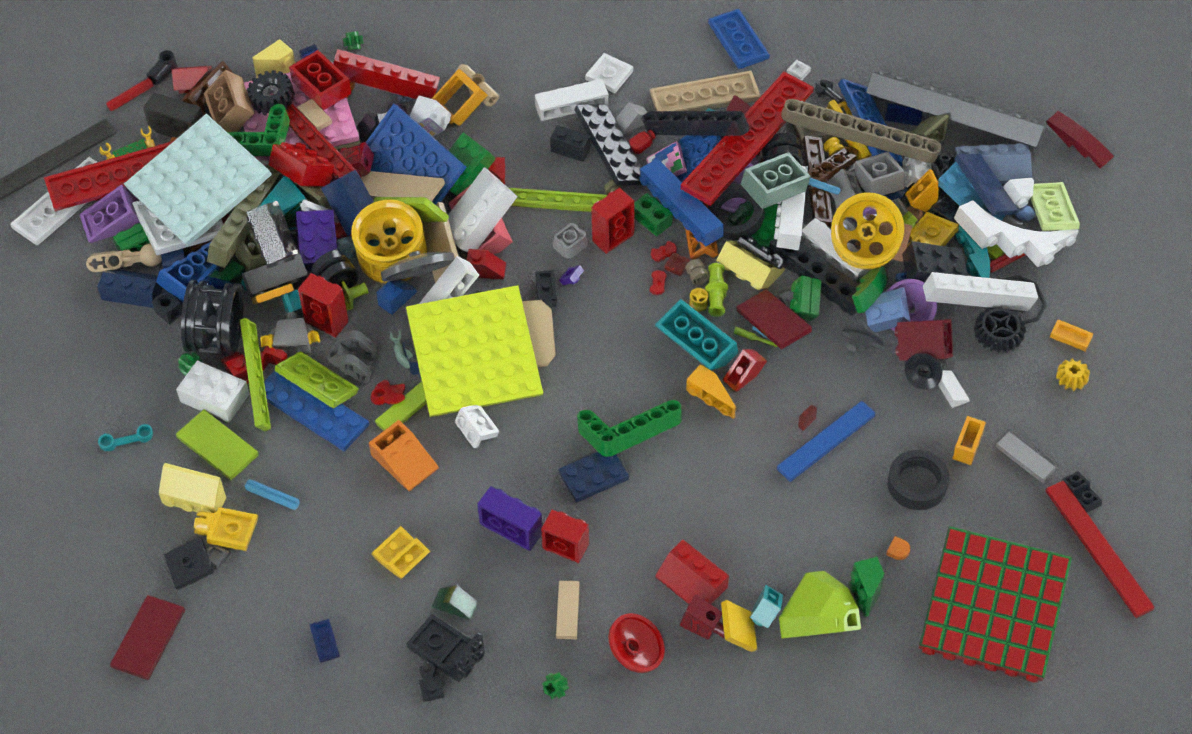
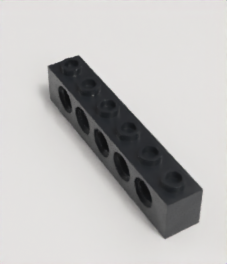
M777 239L770 241L769 248L772 249L771 253L781 254L786 259L784 266L787 269L792 270L798 277L806 276L821 280V293L829 301H833L842 311L847 312L851 316L857 313L852 298L857 292L856 287L858 284L801 241L799 250L776 247Z

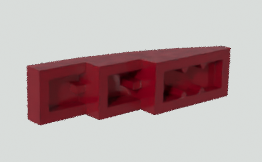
M1057 111L1046 121L1069 148L1073 145L1084 158L1089 156L1099 169L1114 157L1091 133L1060 111Z

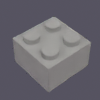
M889 152L855 162V178L866 193L886 195L904 189L905 171Z

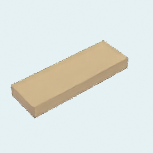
M559 581L556 639L577 640L579 581Z

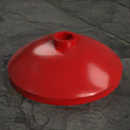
M628 613L618 617L610 626L608 639L611 651L625 668L637 673H648L661 664L665 653L664 641L661 633L650 620L638 614Z

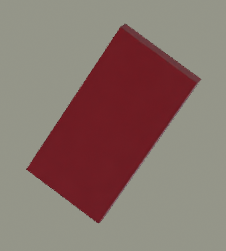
M767 289L736 306L737 312L781 350L812 332V327Z
M147 595L110 663L111 668L149 680L179 624L185 608Z

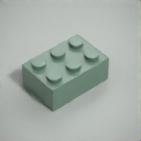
M788 152L745 169L741 185L757 204L764 209L805 192L811 176Z

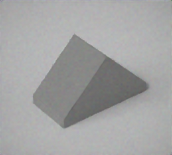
M628 103L615 119L622 133L625 135L644 125L641 118L647 111L642 106Z

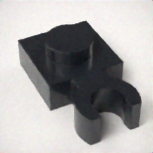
M433 663L430 664V672H424L423 667H419L420 675L423 678L419 680L424 702L444 698L440 675L435 676L436 670Z

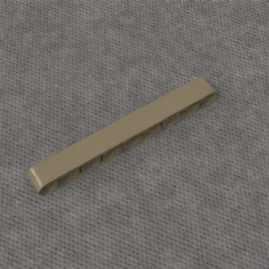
M788 99L781 113L782 119L788 123L926 163H933L941 150V145L936 140L796 99Z

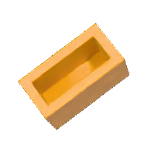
M970 416L966 417L955 446L953 460L972 465L986 422Z

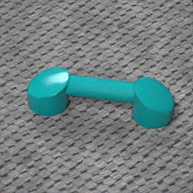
M142 424L137 428V434L113 439L110 434H103L98 438V444L102 450L110 452L117 446L137 441L146 443L151 440L153 430L150 425Z

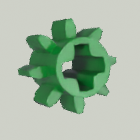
M358 31L345 33L346 38H343L344 47L348 46V51L361 49L360 44H364L363 35L359 36Z
M192 352L191 355L189 353L181 355L178 360L180 372L186 376L196 361L202 362L199 359L200 356L195 352Z
M560 672L556 674L550 673L545 676L547 680L542 682L544 694L551 696V699L556 697L560 699L565 696L564 691L569 689L567 678L560 675Z

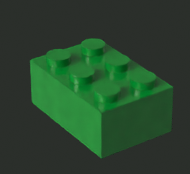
M464 132L448 150L466 166V169L449 191L458 196L474 182L484 167L488 169L496 159L488 150Z

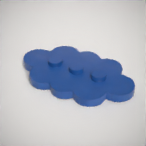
M687 135L678 141L687 169L686 172L677 176L681 182L691 174L722 140L721 137Z

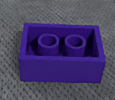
M333 210L296 212L295 223L298 254L301 255L306 271H310L315 261L323 254L337 250Z
M492 486L489 487L477 503L480 525L526 550L531 551L541 537L542 513L537 508L529 507L520 499L512 498L503 490L495 489Z

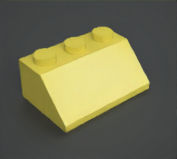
M726 241L716 261L723 264L725 270L735 272L737 278L749 281L753 288L757 290L769 288L784 272L785 268L777 269L768 262H764L738 245V241Z
M164 463L159 487V496L164 505L179 507L187 512L205 511L215 513L219 507L222 508L226 495L220 477Z

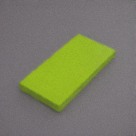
M426 197L374 198V202L381 200L404 202L416 210L422 222H447L449 218L444 211Z
M301 351L275 366V372L333 409L356 395L359 390L357 386Z
M204 409L176 433V437L230 481L259 456L257 450Z

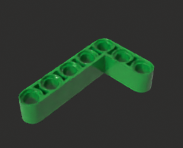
M276 104L269 111L265 132L227 133L253 156H270L273 144L285 143L290 119L284 105Z
M676 400L666 401L611 428L591 410H581L577 414L579 434L605 457L614 456L679 425L682 421L681 403Z

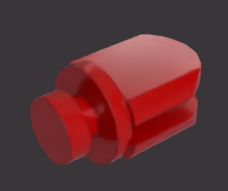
M652 130L647 131V133L645 131L640 132L629 140L630 147L635 154H640L653 144L652 140L656 139V136Z

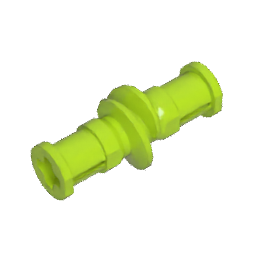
M712 263L708 266L710 278L709 283L705 286L710 301L708 312L714 317L722 316L725 313L723 301L728 291V284L724 282L723 278L725 267L721 263Z

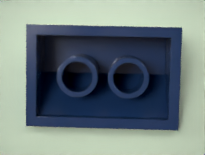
M356 169L321 188L347 237L352 235V225L359 212L366 206L374 203Z
M119 269L103 272L97 286L101 300L154 308L152 301L161 294L163 287L156 283L158 275Z

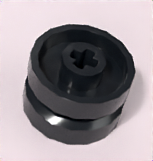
M790 133L775 134L762 149L763 162L789 152L803 166V155L799 138Z
M339 250L323 254L315 261L310 270V274L321 276L332 284H338L341 288V282L343 281L348 288L354 287L359 278L357 269L350 262L346 254Z

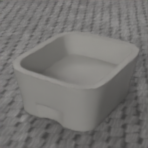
M574 223L568 224L556 233L553 240V248L565 258L574 257L588 246L586 233Z

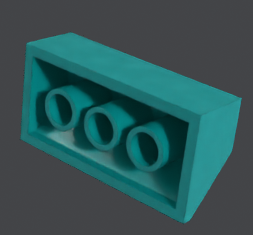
M682 299L655 324V327L709 370L726 366L739 353L737 342Z

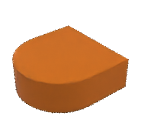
M894 536L886 555L896 560H904L909 556L910 545L907 541Z

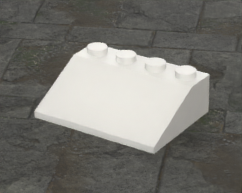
M485 167L448 215L454 242L466 252H468V249H478L518 197Z

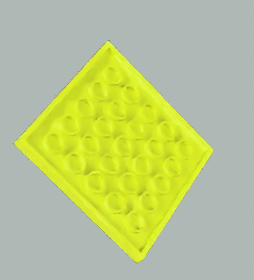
M518 285L406 306L429 417L459 412L461 408L473 405L485 407L543 395Z

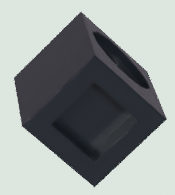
M164 291L152 301L155 313L169 325L182 315L181 302L168 291Z

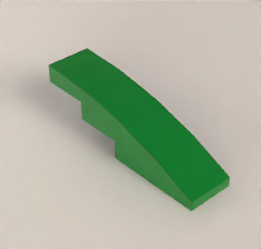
M884 266L871 269L860 279L861 284L856 287L857 292L852 296L857 313H864L878 299L886 287L888 276Z

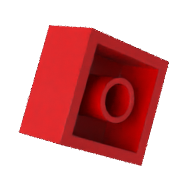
M551 510L541 528L542 548L579 563L589 546V524L582 519L572 518L562 511Z

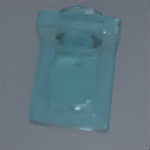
M351 236L336 240L337 250L343 251L349 260L357 257Z

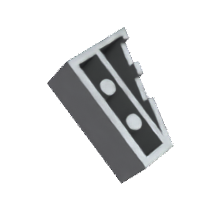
M297 254L250 270L241 275L248 294L254 293V296L265 293V289L272 288L274 290L283 287L282 283L288 281L289 284L299 282L300 277L307 275L301 255Z

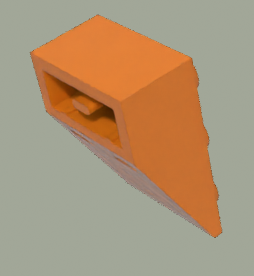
M400 420L369 442L371 456L408 491H411L439 469V466L415 435Z

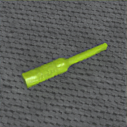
M739 327L734 329V334L777 347L773 342L760 338L755 333Z

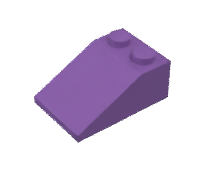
M120 185L79 214L88 242L93 243L115 236L118 232L126 231L136 223H140L132 205V202H136L137 198L123 185Z

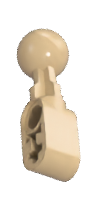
M151 243L136 252L123 250L91 254L87 259L86 266L92 272L129 267L133 263L142 262L149 267H155L162 262L161 255H156ZM117 256L119 263L116 265L111 264L109 257ZM103 257H106V266H104V262L99 263L97 267H95L94 264H91L94 258H96V261L99 262L103 261Z

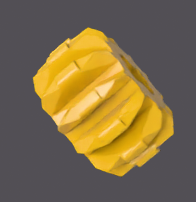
M1072 358L1069 362L1065 359L1057 368L1056 379L1059 380V385H1065V390L1068 388H1072L1073 392L1076 388L1081 390L1089 381L1090 370L1087 369V364H1081V360L1076 362Z

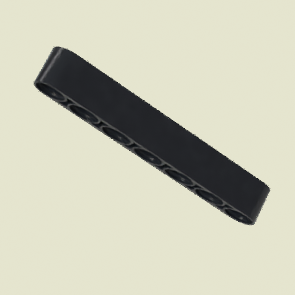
M650 111L641 118L646 130H652L655 135L741 136L750 130V126L742 111Z

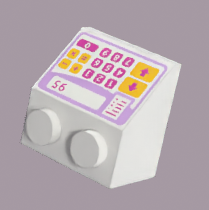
M418 96L410 117L430 135L435 136L445 130L450 122L451 113L436 100Z

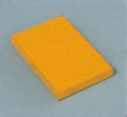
M291 283L251 299L253 304L256 305L292 292L294 289Z

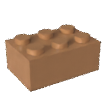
M226 69L204 92L212 119L226 132H237L254 114L242 77Z

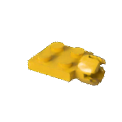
M926 212L912 228L909 237L910 242L907 247L912 241L945 246L958 231L959 224Z
M221 507L215 513L199 511L196 516H200V518L195 517L194 533L207 536L208 544L247 551L258 521V515Z

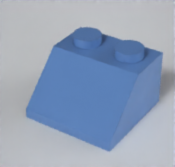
M904 287L881 293L878 299L865 311L867 324L874 332L894 328L897 326V322L910 321Z

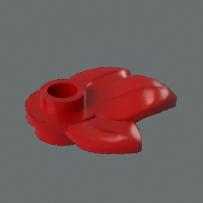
M386 379L379 382L371 392V402L375 405L402 402L405 400L403 395L405 384L390 385Z

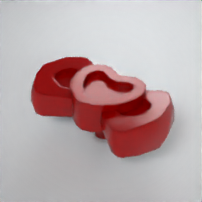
M667 241L665 246H660L659 249H651V258L656 262H660L666 257L675 255L677 248L673 242Z
M656 270L651 274L653 282L649 291L653 295H661L665 292L664 286L667 275L664 271Z

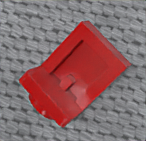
M266 346L260 352L263 371L269 363L277 365L288 359L287 353L279 348L275 349Z

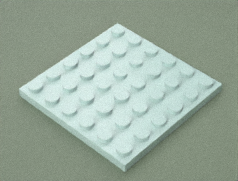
M205 114L125 182L124 185L189 247L272 174L209 115Z

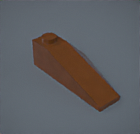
M221 61L176 104L187 119L197 122L206 114L203 107L207 103L204 92L225 69L232 72L224 61Z

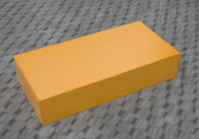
M1059 319L1050 335V338L1085 352L1093 337V333Z

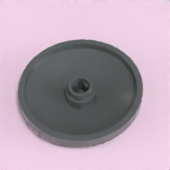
M420 251L409 253L408 258L400 260L383 270L381 277L383 281L387 282L418 276L450 265L455 256L452 252L420 254Z

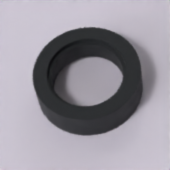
M740 183L730 184L711 206L708 205V209L720 220L719 210L726 201L733 198L748 200L753 205L754 211L747 222L738 226H730L723 223V238L739 240L740 237L747 238L759 230L764 221L765 213L764 209L757 204Z
M923 450L907 451L900 454L892 462L888 476V489L893 499L900 505L912 510H927L937 506L944 499L949 484V472L945 463L933 453ZM908 467H924L935 475L938 485L929 493H912L902 486L899 475Z

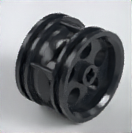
M197 280L189 281L185 291L181 316V341L185 352L193 350L195 353L204 352L220 355L227 353L229 356H234L239 346L242 332L240 320L243 319L244 297L241 284L236 283L232 286L231 283H226L222 290L215 289L212 285H207L206 281L203 280L199 283Z

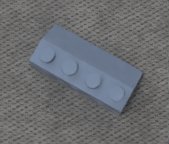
M1027 144L955 147V157L958 154H981L1001 184H1006L1012 179L1032 178L1031 154Z

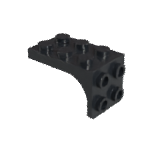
M433 614L428 617L406 643L408 649L429 663H433L436 668L457 682H460L463 677L466 678L470 674L473 665L476 662H480L485 654L483 635L480 632L472 639L468 638Z

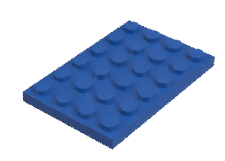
M396 104L392 105L366 141L374 153L370 171L443 178L445 184L432 201L435 205L444 199L466 169V166Z

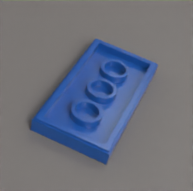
M740 9L708 19V24L738 70L769 59L770 54Z

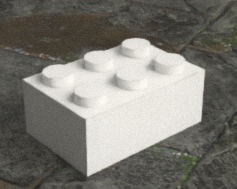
M196 361L176 389L180 402L200 411L204 409L212 416L227 423L231 422L249 396L246 381L200 361Z

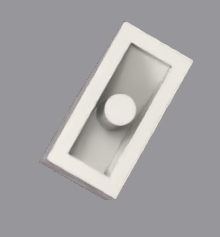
M1032 178L1012 179L1003 186L1017 208L1026 206L1028 200L1033 196L1034 180Z

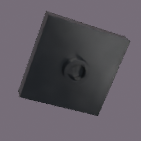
M201 537L164 554L177 590L214 573Z

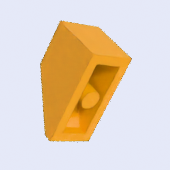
M931 169L905 193L910 205L923 212H927L938 201V181Z

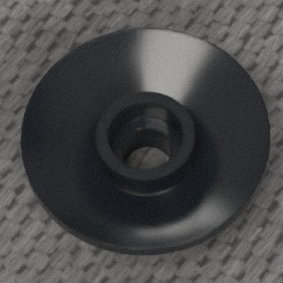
M927 353L912 355L907 360L904 368L907 380L914 387L923 390L936 387L943 375L939 361Z

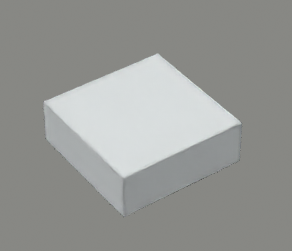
M796 59L787 69L786 73L802 81L811 71V67Z

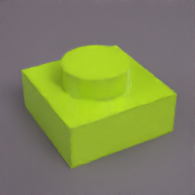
M910 211L903 216L904 224L912 225V228L916 225L915 222L918 219Z

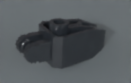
M950 152L941 156L938 154L936 160L931 163L932 171L937 180L956 162L955 156H951Z

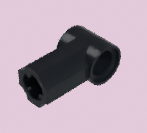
M164 50L159 54L158 62L146 74L153 84H160L168 73H172V69L178 68L174 53L170 50Z

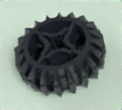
M1001 305L999 308L993 306L991 309L986 308L984 312L981 311L979 317L976 318L974 332L975 338H978V344L984 343V348L989 347L991 352L997 350L999 354L1001 350L1007 353L1009 349L1014 351L1016 347H1019L1021 342L1024 341L1026 327L1025 321L1022 320V315H1017L1016 310L1011 312L1009 307L1003 309Z

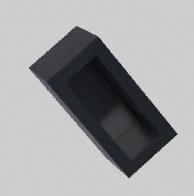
M557 125L550 137L551 152L584 162L590 151V135Z

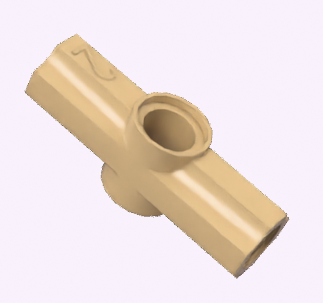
M462 64L458 66V69L467 74L488 95L482 102L490 107L495 105L499 95L484 82L483 75L476 74L468 65ZM469 88V93L472 95L474 92Z

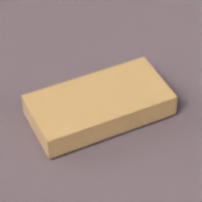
M312 99L297 107L318 131L332 124V119Z

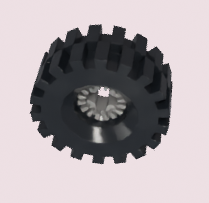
M272 70V73L265 71L264 75L258 74V78L254 77L252 79L253 83L249 82L247 92L253 109L259 114L262 112L263 115L267 116L271 107L276 104L284 105L287 110V106H291L292 101L295 99L291 80L288 78V75H283L281 71L276 73V70Z

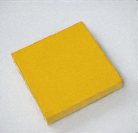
M728 600L721 602L725 640L750 652L757 650L755 626L750 618L751 611Z

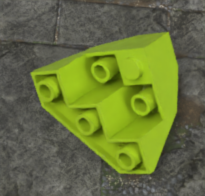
M825 571L805 573L779 617L781 638L861 629L859 608L848 587Z

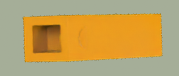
M700 364L687 378L686 390L692 396L702 399L708 406H713L723 415L734 419L736 406L716 373Z

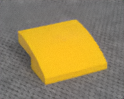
M400 526L371 555L390 572L402 579L430 551L417 538L414 539Z

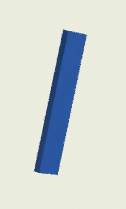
M863 401L859 402L777 466V470L789 482L793 481L874 418L875 412Z

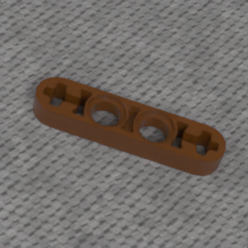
M850 146L844 147L809 170L810 178L825 183L841 169L845 170L857 161L858 150Z

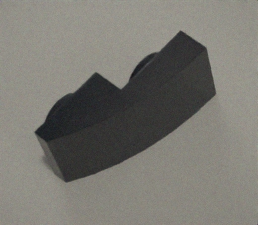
M1079 471L1062 479L1086 512L1102 506V499L1090 488V482Z

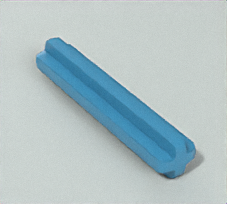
M249 479L245 484L247 491L293 510H296L300 504L298 498Z

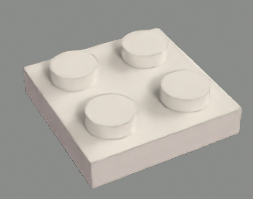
M603 53L587 72L585 80L590 82L603 79L606 89L616 93L632 74L633 66Z

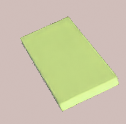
M1064 183L1034 184L1033 196L1030 200L1042 231L1079 229L1080 223Z

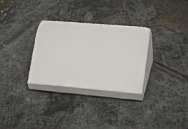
M943 371L942 379L938 386L951 407L954 408L969 402V398L953 372Z

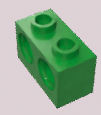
M646 193L634 202V219L656 237L672 225V212L660 204L655 197Z

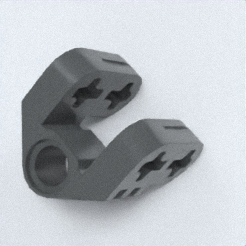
M350 331L342 334L327 351V358L345 375H350L359 382H369L372 369L354 356L352 352L356 351L364 358L374 359L377 355L378 346L359 331Z

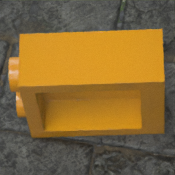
M458 69L432 99L439 102L451 113L449 123H456L460 127L488 95L467 74ZM465 83L474 93L453 114L444 105Z

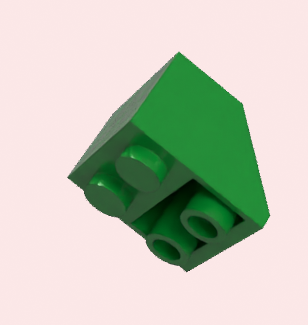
M877 556L854 562L853 570L851 571L849 587L851 592L855 593L857 597L856 604L859 611L862 610L864 617L869 616L881 594L885 573Z

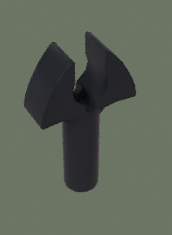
M821 79L820 85L822 87L816 83L815 91L818 97L825 94L831 99H835L838 104L843 102V98L831 90L833 82Z

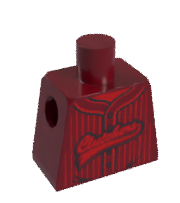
M366 142L340 152L357 170L360 178L370 173L374 153Z
M695 594L679 626L708 640L713 632L722 638L725 637L723 623L720 622L722 612Z

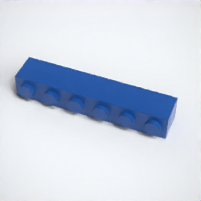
M658 158L640 168L639 179L641 184L646 186L652 195L657 197L662 205L668 208L673 216L683 223L686 230H690L694 234L697 241L706 247L723 237V223L699 199L681 190L682 182Z

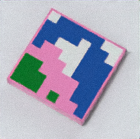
M677 141L647 158L648 164L658 158L676 177L687 171L681 147Z

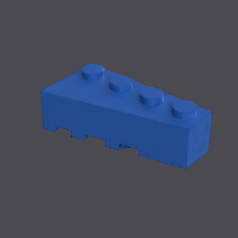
M211 242L202 246L198 251L191 252L184 259L172 263V266L160 270L156 283L183 303L185 291L190 280H197L198 283L201 280L205 281L214 270L219 271L222 268L207 262Z

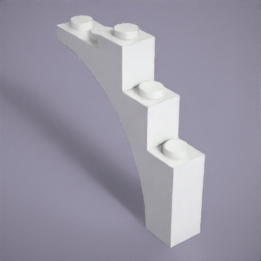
M974 200L959 206L954 217L981 249L997 244L1009 258L1025 253L1037 267L1044 264L1048 265L1054 260L1055 253L1065 246L1073 245L1079 232L1077 229L1052 232L1021 229L993 217Z

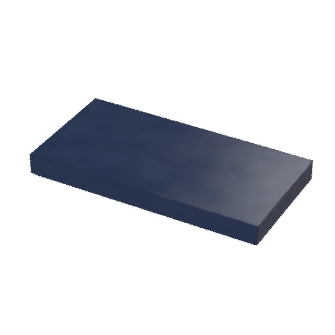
M958 154L954 158L992 215H1011L1019 211L981 154Z

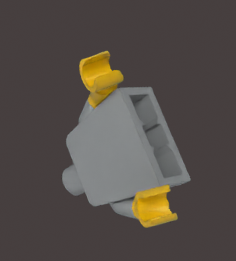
M289 312L286 314V319L278 320L276 327L268 335L261 336L260 341L262 348L263 346L272 348L273 344V348L282 349L287 355H294L299 351L304 354L311 353L310 345L312 342L320 343L319 333L309 324H305L303 318H297L295 312Z

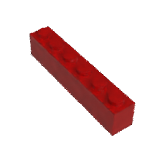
M337 49L333 62L351 82L417 99L418 96L432 99L437 92L440 77L339 49Z

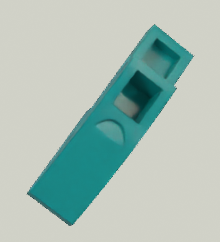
M959 225L956 238L958 243L962 244L965 255L968 258L965 264L967 272L973 277L989 278L990 259L987 247L981 249Z

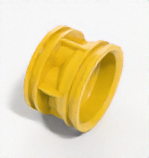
M860 193L846 199L838 207L832 220L831 240L834 250L845 263L858 269H875L890 262L899 251L904 237V220L900 210L890 199L876 193ZM866 208H873L876 211L877 216L874 220L868 221L863 217V211ZM847 218H853L857 222V227L853 231H848L844 228L843 222ZM882 223H889L893 231L889 235H882L879 232V226ZM869 228L872 235L865 237L862 230ZM851 240L859 241L861 244L860 250L857 252L850 251L847 247L848 242ZM872 243H880L883 247L882 253L878 255L872 254L869 251L870 245Z
M397 200L374 202L362 209L353 222L351 234L359 266L364 274L376 282L386 284L387 282L382 280L381 272L392 264L408 258L409 253L420 251V254L427 253L421 218L415 209L404 202ZM387 228H396L393 235H386L384 233ZM405 237H413L411 242L407 244L402 243ZM372 239L380 242L378 246H370L367 243ZM413 277L406 278V279H401V280L407 281V280H409V279H411V278H413Z

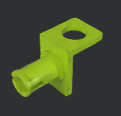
M344 281L341 282L346 310L348 311L354 308L353 299L368 294V289L364 282L352 288H348Z

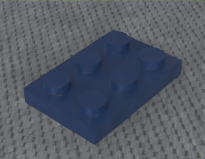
M599 452L558 469L559 475L576 503L629 480V475L617 455L605 457Z

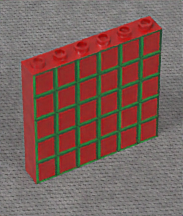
M949 526L918 649H922V653L927 655L941 654L943 655L942 658L950 661H955V658L964 660L963 663L969 666L983 665L984 669L996 672L997 669L1005 671L1007 676L1017 677V675H1021L1030 682L1038 683V680L1042 681L1046 672L1072 557Z

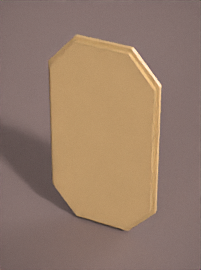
M542 300L522 301L537 367H546L556 356L552 309Z

